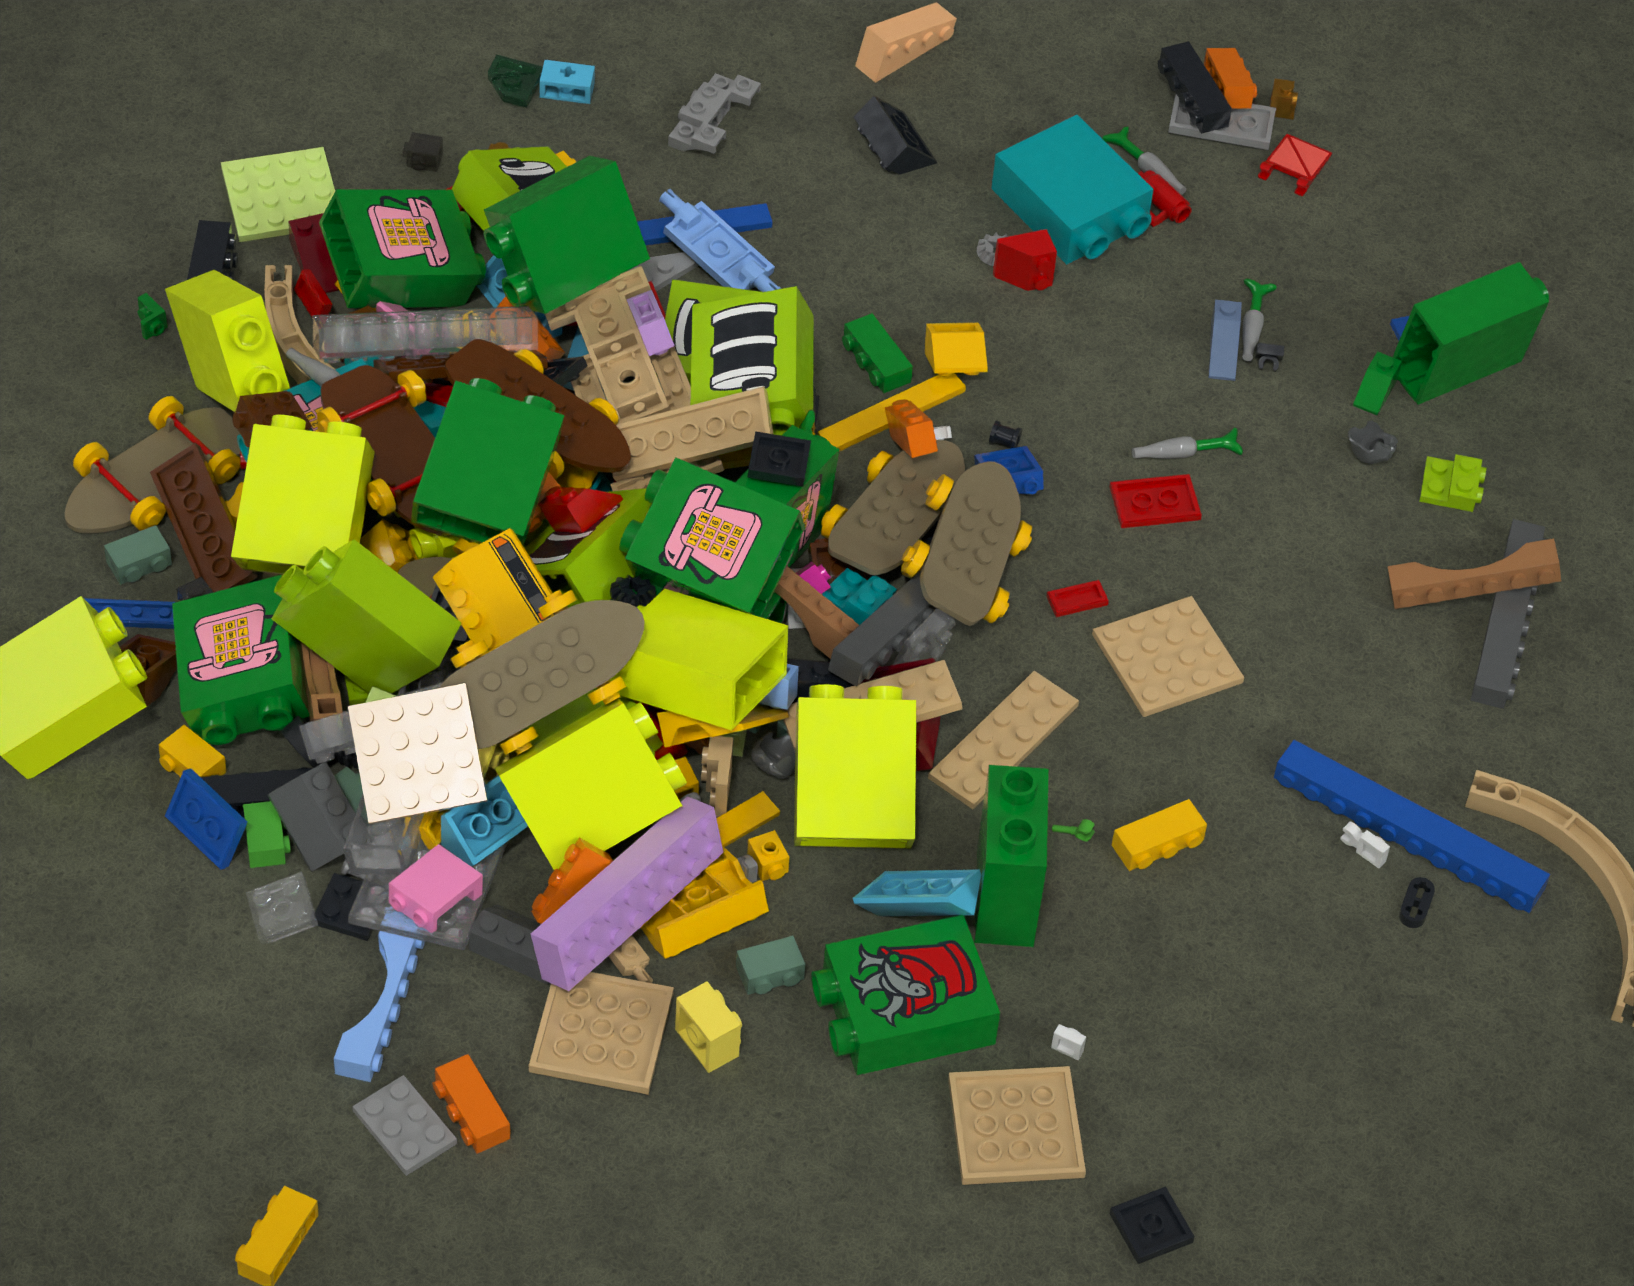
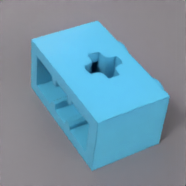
M545 60L540 77V98L590 104L595 84V66Z

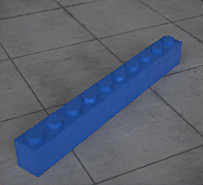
M1296 740L1292 741L1277 762L1274 778L1284 787L1296 789L1303 793L1307 799L1318 801L1328 806L1335 814L1347 816L1354 820L1358 826L1369 828L1379 833L1386 841L1398 843L1405 847L1409 853L1420 855L1430 860L1437 868L1449 870L1456 874L1460 880L1471 882L1481 887L1488 895L1500 897L1517 910H1524L1530 913L1546 888L1550 876L1549 873Z

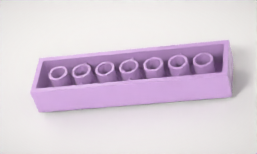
M687 796L681 801V807L659 820L531 933L543 980L570 991L723 853L714 807Z

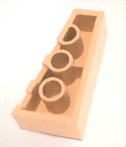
M936 2L868 26L855 66L876 83L940 43L950 39L954 33L957 18Z

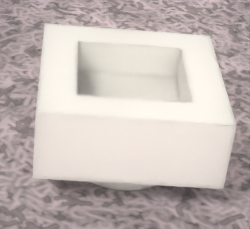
M1059 1024L1054 1032L1051 1048L1079 1060L1084 1052L1086 1036L1080 1034L1076 1029L1067 1028Z

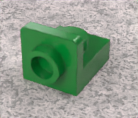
M144 293L137 298L139 306L137 313L141 319L142 336L147 340L152 336L162 334L168 326L165 310L147 293Z

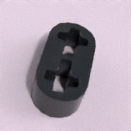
M1418 877L1411 880L1405 894L1399 919L1403 925L1409 928H1419L1426 920L1435 892L1434 884L1427 878ZM1419 888L1425 889L1421 899L1416 897ZM1412 907L1418 908L1415 918L1409 916Z

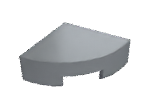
M748 854L737 858L745 877L751 883L757 881L758 864Z

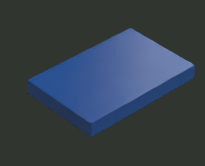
M191 768L183 770L165 817L220 870L225 869L230 865L247 821Z

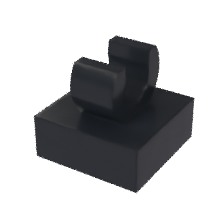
M1258 343L1255 350V358H1260L1258 369L1262 370L1263 363L1270 361L1273 364L1272 370L1276 372L1279 367V361L1284 356L1285 346Z

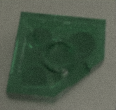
M496 54L488 70V79L503 102L527 108L540 83L543 66Z

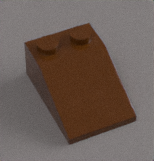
M137 634L121 645L120 649L122 653L127 649L131 650L146 672L147 679L137 686L146 706H148L161 696L177 669L175 642Z

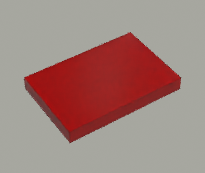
M1190 474L1110 482L1109 487L1121 528L1201 520L1202 514Z

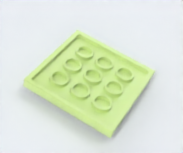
M324 147L221 162V169L239 242L289 235L288 221L324 213L335 192Z

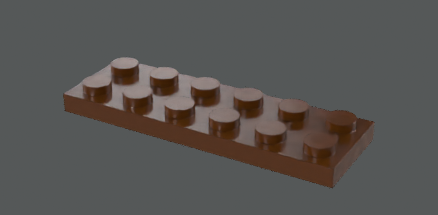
M531 346L504 348L512 354L521 349H527L539 358L544 369L547 368V357ZM457 352L375 359L373 364L374 368L387 374L396 384H398V375L407 370L414 371L424 383H431L434 381V378H443L449 381L444 369L445 364Z
M192 444L150 472L203 595L244 585L258 577L256 571L241 569L231 557L236 526L204 453L198 444Z

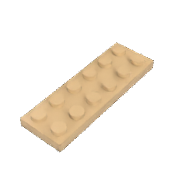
M763 386L617 424L616 426L620 429L628 443L631 459L625 470L612 473L616 481L655 472L658 469L670 468L675 457L690 463L752 447L755 431L773 434L767 390Z
M945 660L865 682L857 687L844 688V698L867 699L868 688L900 687L903 689L902 700H916V723L962 710L961 699ZM797 702L791 704L787 710L780 709L788 712L789 718H785L783 721L794 751L796 745Z
M1033 671L929 772L928 779L971 809H974L984 799L989 765L1017 767L1078 707L1079 700L1036 671Z

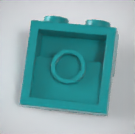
M846 568L830 584L831 588L823 592L822 595L860 625L896 593L897 588L876 575L866 580L858 573Z

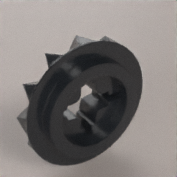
M627 574L626 578L617 577L616 582L611 583L610 596L614 601L628 603L635 607L639 605L647 606L656 597V586L651 585L649 579L642 580L640 576L631 577Z

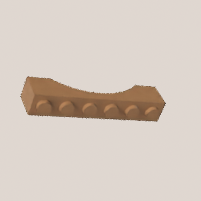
M1554 538L1526 543L1508 557L1490 565L1474 569H1438L1417 562L1388 566L1395 609L1561 581L1560 564Z
M788 566L786 567L774 592L780 595L801 618L809 632L812 644L831 659L833 649L852 633L859 624Z
M300 641L311 732L317 738L341 736L343 711L334 666Z

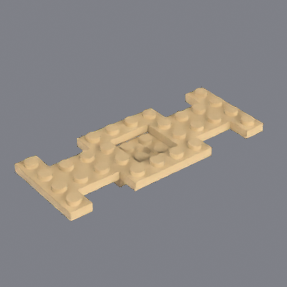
M642 266L624 272L545 314L551 331L577 321L589 354L583 356L588 366L579 373L580 376L572 381L571 384L576 396L587 403L595 398H602L608 401L617 412L618 424L690 406L691 386L675 347L669 348L664 354L649 356L626 299L651 290ZM630 376L635 377V379L632 382L623 383V380L625 378ZM719 455L690 462V464L714 474L724 471ZM670 468L663 469L662 471L668 473ZM655 472L620 480L610 485L613 491L647 488Z

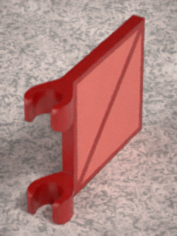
M1286 134L1268 159L1261 163V171L1258 174V178L1266 181L1274 169L1298 179L1296 183L1297 188L1294 193L1304 196L1311 183L1332 156V152Z

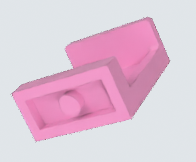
M438 844L389 882V903L396 911L402 912L412 919L417 926L433 933L437 930L438 918L465 896L475 901L482 895L483 874Z

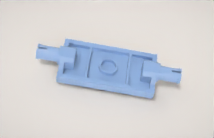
M668 189L667 192L665 191L661 195L659 202L675 214L673 221L664 227L663 233L723 287L745 290L756 287L761 292L781 289L768 278V276L773 274L775 266L702 201L695 206L689 202L685 203L671 189Z

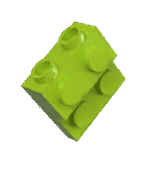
M1456 454L1454 461L1427 456L1419 502L1473 512L1475 503L1481 504L1484 488L1478 487L1479 483H1484L1487 469L1481 467L1482 459Z

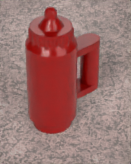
M1152 170L1145 173L1142 171L1138 172L1154 189L1152 203L1161 211L1157 216L1150 211V225L1152 227L1162 223L1167 218L1176 223H1182L1190 216L1192 209L1189 206V202L1160 174H1156Z

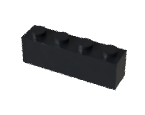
M1187 41L1161 48L1158 69L1161 74L1165 75L1170 89L1177 94L1180 105L1189 113L1192 124L1197 126L1201 134L1229 127L1232 108L1190 42Z
M302 767L292 770H271L257 773L243 772L240 774L211 775L201 778L244 818L243 804L269 802L270 799L267 794L313 768Z

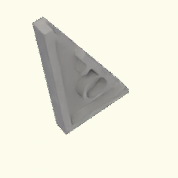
M685 252L650 257L649 260L632 269L642 266L648 282L652 281L655 290L658 291L670 284L672 279L676 280L700 265Z

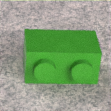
M271 801L243 804L244 818L247 821L246 836L250 868L286 864L285 854L291 853L289 835L283 836L282 830L286 829Z

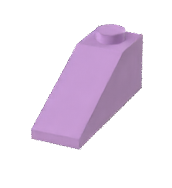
M652 290L626 299L648 355H661L666 353L669 348L674 347L665 319Z

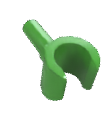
M1087 819L1082 820L1078 827L1054 824L1052 826L1053 832L1075 835L1076 838L1082 841H1089L1095 832L1092 830L1094 823Z

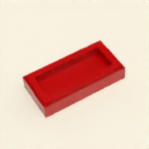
M304 269L300 273L294 290L316 325L326 323L333 304L312 271Z
M1099 580L1048 591L1046 595L1056 617L1107 606L1109 603Z

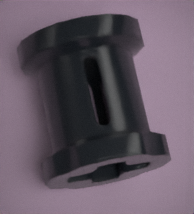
M995 421L990 433L989 444L994 445V443L1008 446L1010 449L1017 448L1021 439L1022 428L1013 429L1001 425L1000 421Z

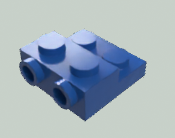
M1027 446L974 455L975 465L991 461L1004 466L1011 474L1018 494H1035L1038 490H1043V470Z

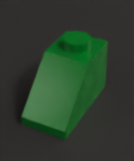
M1377 351L1367 368L1353 406L1378 415L1398 380L1402 361Z

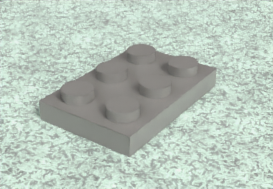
M404 1075L353 1106L355 1115L406 1176L457 1144V1138Z

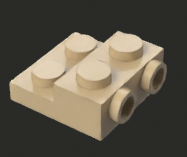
M721 735L710 737L709 747H703L701 781H706V792H710L709 805L715 806L717 817L727 812L733 754V738Z

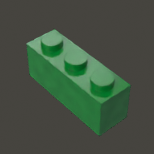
M873 313L845 324L844 336H842L843 345L847 351L851 350L858 366L861 369L865 368L868 372L873 386H878L884 394L911 383L912 364Z

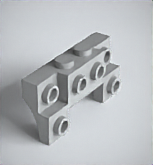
M715 73L708 83L703 82L698 90L695 89L688 104L681 107L678 114L680 121L668 136V146L683 152L697 149L714 154L717 145L726 138V131L717 126L730 110L731 102H738L749 106L755 93L760 92L761 83L741 75L732 80Z

